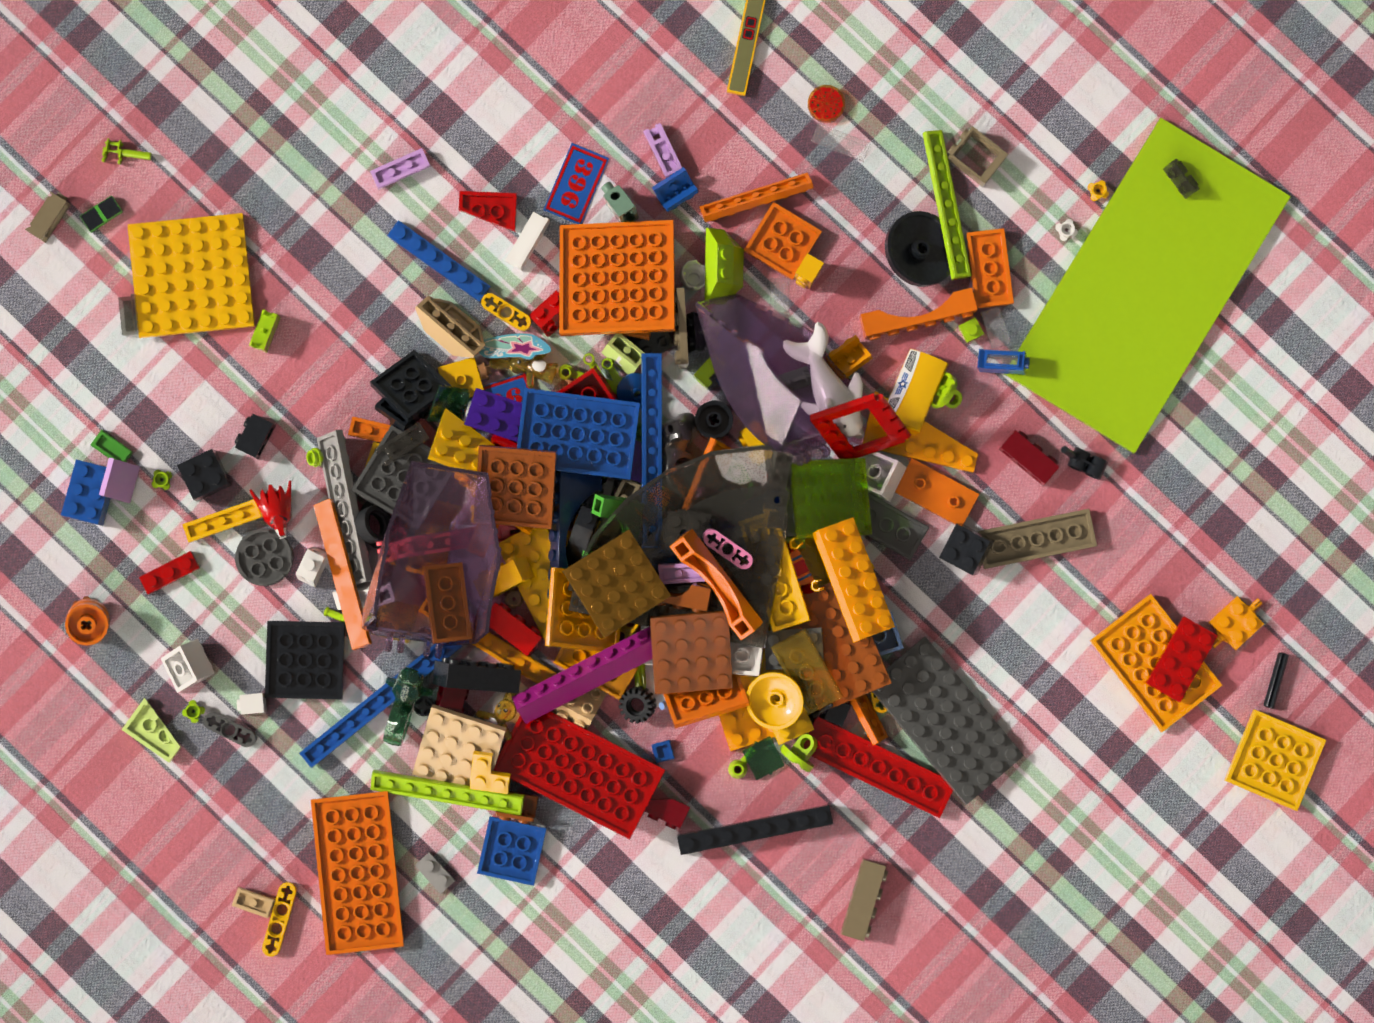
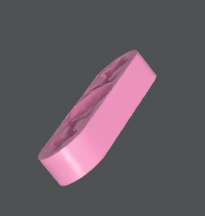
M711 528L703 533V541L708 547L740 569H748L752 565V556L717 530ZM715 533V538L721 541L718 549L715 548L718 545L714 541L708 542V534L713 535ZM727 543L733 546V551L730 554H724L722 551V547ZM737 552L742 557L747 555L746 559L748 562L740 564L741 561L737 557H734V560L731 558Z

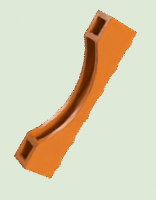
M968 288L953 292L940 307L920 316L899 317L876 310L860 314L859 318L864 338H870V341L880 339L881 335L888 334V336L900 334L899 331L904 329L910 332L917 330L918 326L925 325V327L937 325L936 322L942 320L944 323L955 321V317L962 316L963 319L974 316L973 313L978 309L973 289Z
M693 529L686 532L669 546L682 563L696 571L712 588L723 606L729 626L740 640L753 633L763 623Z

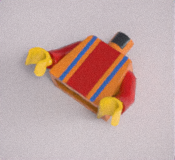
M795 536L787 545L802 593L810 594L815 591L824 590V587L819 588L817 585L822 579H813L798 550L803 545V542L797 545L795 539L798 536Z

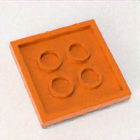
M773 202L744 248V252L793 280L797 269L807 253L809 254L822 231Z

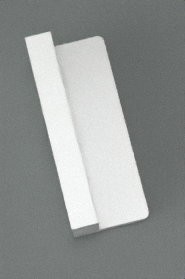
M533 212L505 262L522 271L550 224V219Z

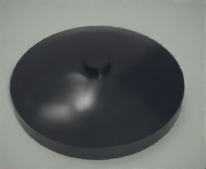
M914 211L901 216L891 225L885 238V255L891 269L900 279L914 286L929 287L942 282L950 275L938 216L929 212Z

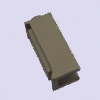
M50 191L51 197L48 196L30 223L31 227L25 229L45 243L71 206L66 202L68 198L59 192L55 195Z

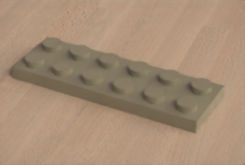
M1089 509L977 531L994 540L983 562L984 569L1097 546Z

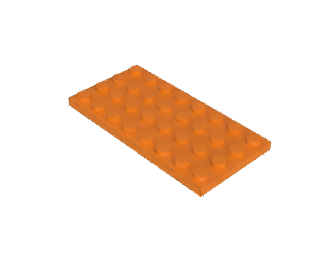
M388 791L311 799L326 955L403 947L404 937Z

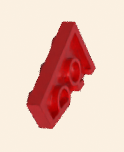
M459 192L460 212L515 232L517 193Z

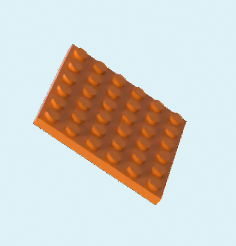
M674 220L560 225V336L675 331Z

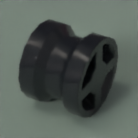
M420 697L414 703V711L419 716H428L434 703L430 698Z

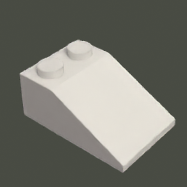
M852 441L850 442V444H852L853 446L859 445ZM878 452L854 459L855 486L890 502L907 467L898 460Z

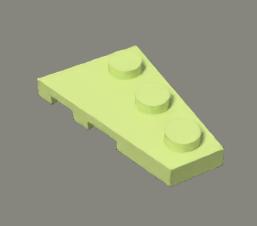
M146 698L143 699L122 728V731L169 763L181 748Z

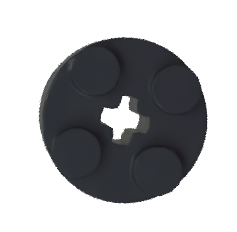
M712 400L698 408L695 415V428L704 439L710 440L711 437L716 440H722L732 429L733 415L725 403ZM717 417L719 423L711 425L709 418Z

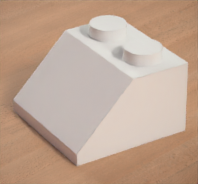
M198 639L180 645L161 658L177 693L214 674L212 665Z

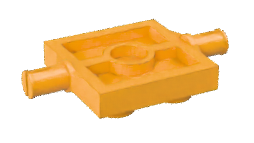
M1236 596L1208 622L1218 635L1215 640L1216 643L1213 645L1214 648L1224 641L1234 650H1237L1264 625L1255 613L1263 605L1262 602L1258 603L1260 601L1258 598L1249 606Z

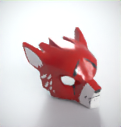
M291 480L288 482L287 493L284 492L282 486H279V489L276 490L270 484L266 493L263 489L260 491L261 499L250 489L249 491L266 524L275 529L279 539L286 538V527L292 516Z

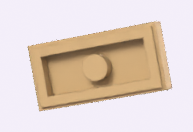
M238 887L232 906L269 918L276 899Z

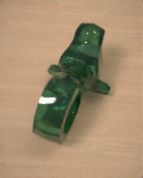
M405 667L400 670L396 679L386 678V684L392 687V692L395 696L383 736V741L390 745L402 746L411 720L414 702L420 699L421 696H431L433 694L432 689L423 687L424 676L419 674L416 669Z

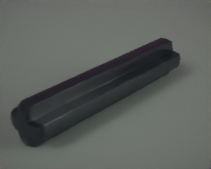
M1280 652L1277 655L1264 701V706L1273 709L1275 707L1289 658L1288 654Z

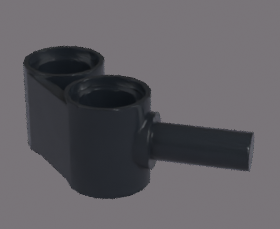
M1067 446L1061 448V452L1070 459L1067 464L1070 468L1083 472L1094 479H1101L1108 464L1106 460L1097 456L1090 457L1091 454L1077 447H1075L1074 451Z

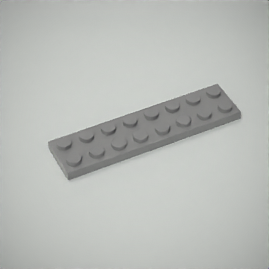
M335 430L318 437L317 443L324 457L322 467L328 497L334 501L355 583L359 585L373 581L372 569L369 564V553L365 541L356 530V516L360 511L357 505V494L351 490L354 485L349 465L350 459L345 445L346 439L342 430Z

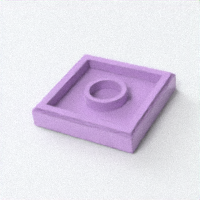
M109 458L99 495L130 503L140 466Z

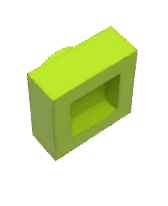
M976 317L958 326L966 343L984 335Z

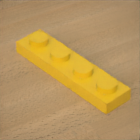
M253 499L182 525L187 540L191 543L262 518V515Z

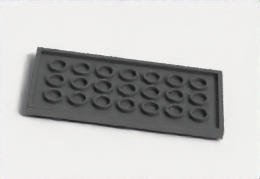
M926 636L886 668L892 683L872 691L965 805L970 803L1024 756Z

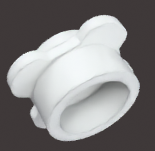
M1067 219L1062 224L1058 223L1055 226L1062 241H1066L1071 236L1075 237L1078 233L1071 219Z

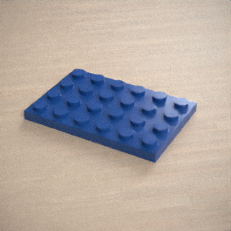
M524 388L517 448L557 451L556 471L630 480L640 403Z

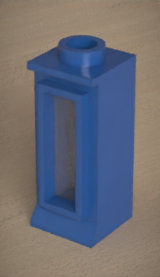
M979 349L977 366L979 372L1025 375L1026 369H1029L1030 358L1027 357L1025 351Z

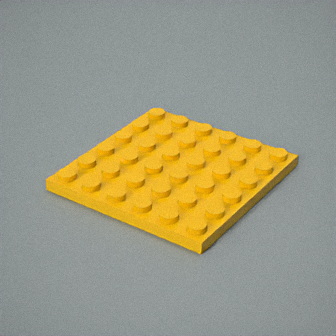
M243 213L127 224L139 338L255 327Z

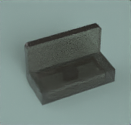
M131 294L128 297H119L122 336L138 335L139 323L136 294Z

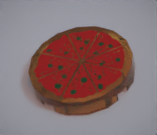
M821 85L810 93L807 108L810 115L819 122L831 123L842 115L845 109V99L838 88L831 85Z

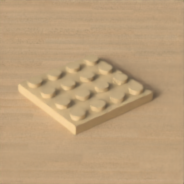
M433 704L412 775L470 786L473 752L493 753L492 771H494L493 769L495 768L507 728Z

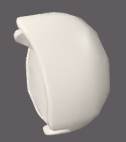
M697 260L687 261L680 271L681 283L693 291L702 289L705 286V265L698 263Z

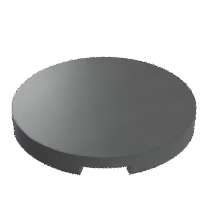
M266 528L253 530L242 538L235 552L236 567L241 576L252 584L258 586L277 584L288 575L292 568L293 550L291 544L286 538L279 539L275 530Z

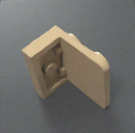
M595 688L554 709L553 713L588 730L607 693L599 688Z

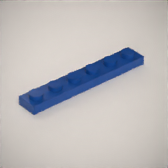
M399 220L387 235L478 302H481L482 297L490 290L491 286Z

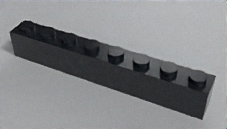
M827 804L678 834L677 839L680 854L684 855L832 825L833 820L830 806Z

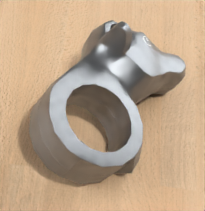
M682 413L675 419L662 424V491L672 497L687 495L699 467L697 459L686 450L692 438V428L695 425V416L692 413ZM676 462L684 470L685 479L682 486L676 481L674 476Z

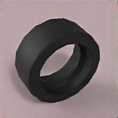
M372 505L367 507L356 516V530L365 542L375 544L377 541H384L390 537L393 530L392 518L388 512L379 506ZM370 514L374 515L380 524L379 535L375 534L369 526L368 518Z

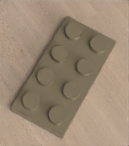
M676 288L675 327L677 331L673 335L674 346H677L678 350L674 354L675 365H679V369H687L689 361L684 288Z

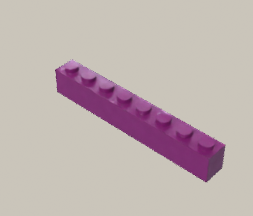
M650 626L513 696L512 699L516 710L524 722L527 724L651 660Z

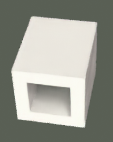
M265 693L239 695L240 699H237V710L241 711V715L267 712Z

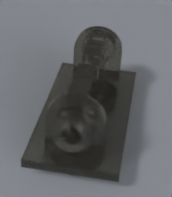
M1175 159L1163 169L1185 199L1199 190V184L1190 174L1188 177L1184 175L1188 170L1181 160Z

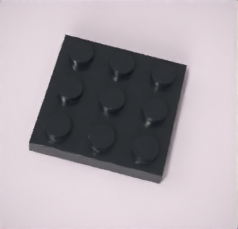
M415 350L370 381V386L407 422H410L452 390V386Z

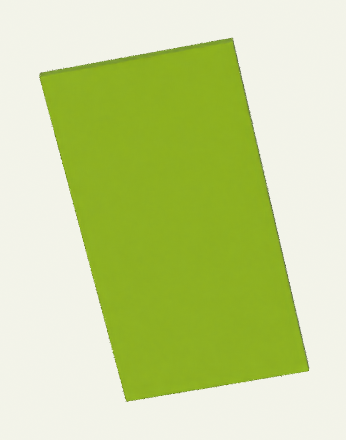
M1160 118L1017 352L1025 351L1027 357L1030 358L1029 369H1026L1025 375H1004L1134 454L1291 196L1163 118ZM1013 358L1010 364L1017 365L1018 358Z

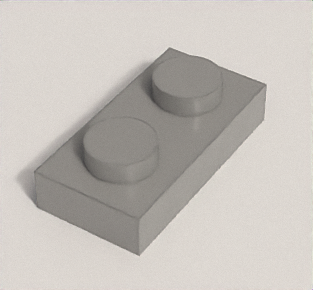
M430 852L415 865L440 894L456 881Z

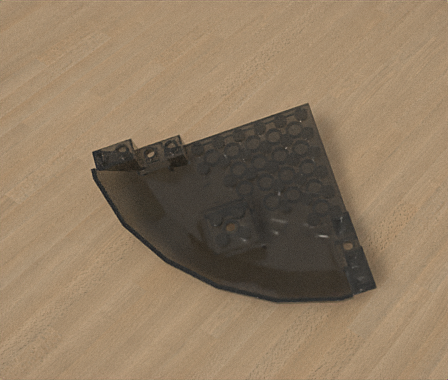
M758 445L711 451L670 468L624 500L594 533L582 558L627 530H630L659 576V564L681 563L669 546L681 537L680 532L682 530L688 532L693 529L704 543L703 533L707 529H715L752 556V565L748 569H740L704 543L763 621L753 633L742 640L739 639L729 626L730 642L765 648L787 534L789 516L787 508L792 489L793 454L774 451L773 446ZM776 497L781 498V502L778 504L774 502ZM715 533L713 535L708 534V542L714 541L718 545L715 548L718 549L721 541L715 538ZM729 543L725 544L722 547L723 553L730 554L733 551V546ZM737 552L731 558L734 560V557H737L741 561L740 564L748 562L746 559L747 555L742 557ZM694 582L664 585L669 592L681 593L688 590ZM569 583L568 590L572 591L569 611L589 615ZM712 590L710 607L704 612L724 611L718 597ZM666 603V605L654 606L629 623L649 627L650 617L696 612H693L692 608L677 609L672 604Z

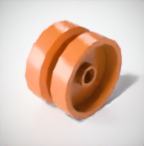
M87 598L77 601L68 611L65 621L66 633L71 640L80 645L88 646L98 643L107 634L110 622L109 611L104 604L95 599Z

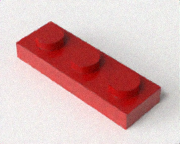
M189 551L140 576L139 579L149 595L200 569V566L192 551Z

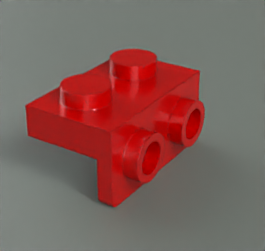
M557 290L528 315L547 337L551 336L559 328V292Z

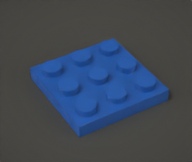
M490 816L477 874L534 886L547 828L511 820L505 821Z

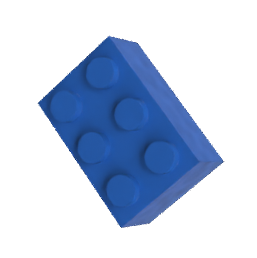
M76 459L61 512L62 516L100 526L104 525L111 499L99 495L106 467Z

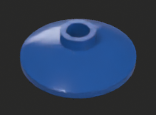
M631 373L619 382L616 391L617 398L622 401L640 403L639 409H641V373ZM636 391H640L638 396H634Z

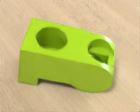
M714 353L693 375L707 390L713 383L710 380L712 376L725 367L726 359L724 355Z

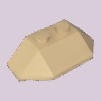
M427 296L416 306L415 309L424 331L453 356L474 358L486 346L480 326L452 302Z

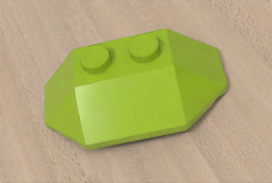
M706 228L705 304L723 305L743 288L744 249L723 229Z

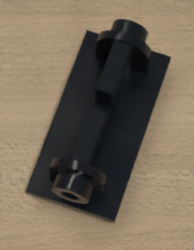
M693 311L686 314L688 352L695 350L705 351V333H699L698 331L705 330L704 316H702V312L695 313Z

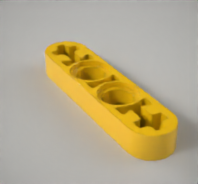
M292 882L283 883L278 889L262 945L263 953L269 957L277 955L282 947L297 894V888ZM287 886H290V890L293 891L287 897V900H291L290 903L279 900L280 897L284 899L285 892L283 888H287ZM280 904L286 905L288 909L287 914L280 915L277 912V907ZM274 923H279L282 926L280 934L273 933L272 925ZM269 935L274 938H280L279 941L275 940L274 947H277V949L273 950L272 953L267 948V945H270L273 939H269Z

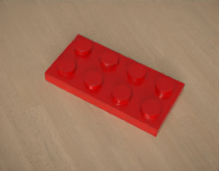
M1183 616L1149 675L1146 684L1180 703L1218 635Z

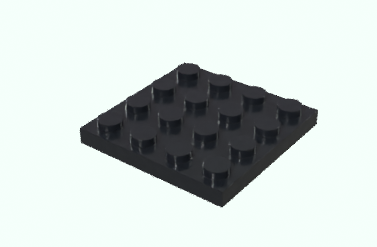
M267 621L265 698L343 700L345 622Z

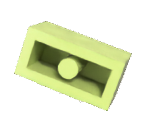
M615 334L601 353L605 357L611 358L613 363L626 374H631L641 365V354L644 352L622 334Z

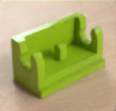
M263 309L249 346L267 353L281 317L278 314L270 313Z

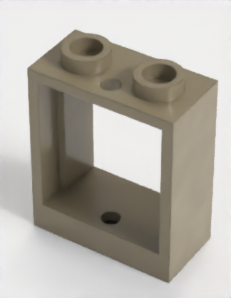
M972 126L970 130L965 129L960 135L961 141L959 144L956 145L954 143L948 150L950 154L948 160L983 187L1007 158L1008 154ZM971 137L996 156L982 176L955 157Z

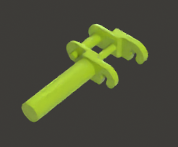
M108 138L105 141L106 147H103L102 162H106L109 152L118 153V164L120 165L123 156L151 160V152L121 149L124 145L122 140L112 142ZM110 145L118 146L117 150H111Z

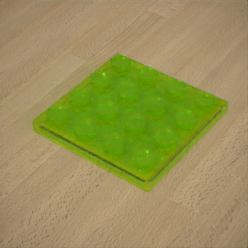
M865 458L790 462L796 539L814 538L812 533L852 517H854L860 536L872 535Z

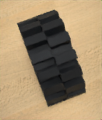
M635 686L622 695L619 701L621 703L619 709L622 708L620 713L621 715L625 714L624 718L626 720L629 718V722L633 723L635 721V724H639L640 722H645L654 714V709L657 704H654L656 698L651 697L654 694L652 692L649 694L648 688L643 690V686L638 688ZM639 698L644 703L643 711L633 709L631 705L632 699Z

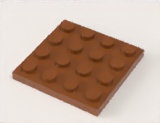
M479 445L475 522L552 529L557 451Z
M725 611L650 617L655 695L733 688L730 632Z

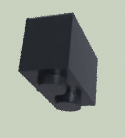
M252 413L251 417L248 416L244 422V431L242 434L239 433L235 439V448L259 459L276 425Z

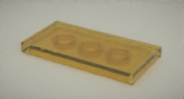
M806 629L771 646L785 674L793 678L800 686L804 697V708L808 715L843 697Z

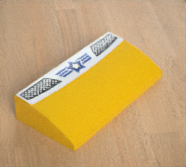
M914 349L909 350L888 403L906 428L920 432L948 363Z

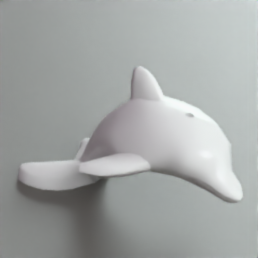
M819 322L815 324L813 335L808 342L783 341V348L790 357L810 365L811 383L816 403L803 401L800 403V406L808 415L861 398L863 393V383L859 373H854L847 387L823 359L829 335L826 327ZM860 411L832 420L839 426L841 433L845 434L847 438H864V431L862 429L863 419Z

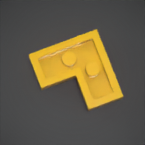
M474 751L470 789L508 794L511 774L492 771L493 753Z

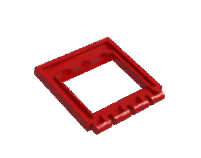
M875 393L810 415V421L839 459H856L904 443L911 436V433L898 415H896V412L883 394L875 395ZM868 408L887 436L853 446L848 442L845 434L841 433L839 426L832 420Z

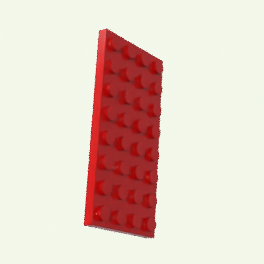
M548 712L527 724L519 716L493 769L496 772L510 773L511 780L629 840L666 771L552 712Z

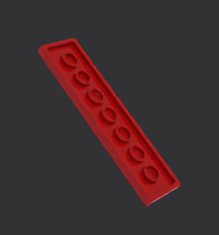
M820 717L814 720L812 724L814 730L808 733L817 740V748L812 757L938 818L941 817L953 792L942 776L876 744L872 745L870 741ZM810 740L805 741L804 749L810 746Z

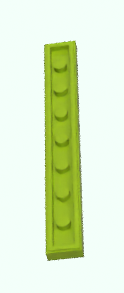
M942 130L925 131L922 134L951 279L971 277V271Z
M378 770L372 771L370 790L388 791L391 794L515 815H522L525 795L515 793L502 794L470 789L468 785Z

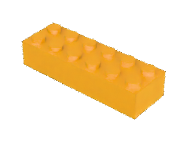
M854 517L812 533L853 643L894 628V622Z

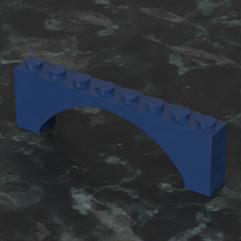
M556 471L553 528L549 533V589L551 568L566 569L569 567L566 556V539L570 523L581 504L593 493L602 491L601 476Z

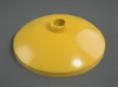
M768 672L758 676L750 684L746 693L749 700L747 710L756 723L768 729L779 730L791 726L800 717L803 710L804 697L800 686L793 678L784 673ZM774 695H779L780 700H776Z

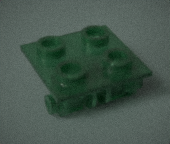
M439 385L427 421L440 422L445 408L462 420L461 415H464L465 412L461 409L466 410L467 408L466 406L470 399L469 389Z

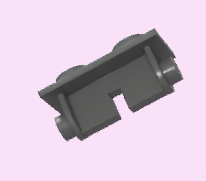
M807 366L771 378L777 396L812 384Z

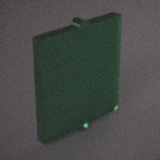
M770 736L759 742L755 741L753 745L742 750L756 780L768 774L772 775L773 771L785 766Z

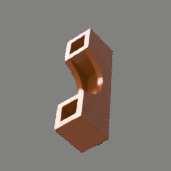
M694 582L684 592H669L671 596L658 604H672L677 609L692 608L693 612L701 613L707 611L710 607L712 588L708 584Z

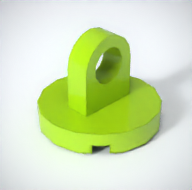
M944 373L931 404L932 408L937 409L944 405L949 408H956L961 404L962 394L957 390V379L951 373ZM955 394V399L952 402H949Z
M804 734L798 738L792 747L785 743L780 747L781 753L791 762L799 764L802 770L811 772L814 768L809 758L817 748L815 737ZM810 740V746L804 749L805 741Z

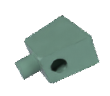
M607 182L601 187L605 193L603 195L605 202L618 222H634L639 218L635 205L620 185L614 187L611 182Z

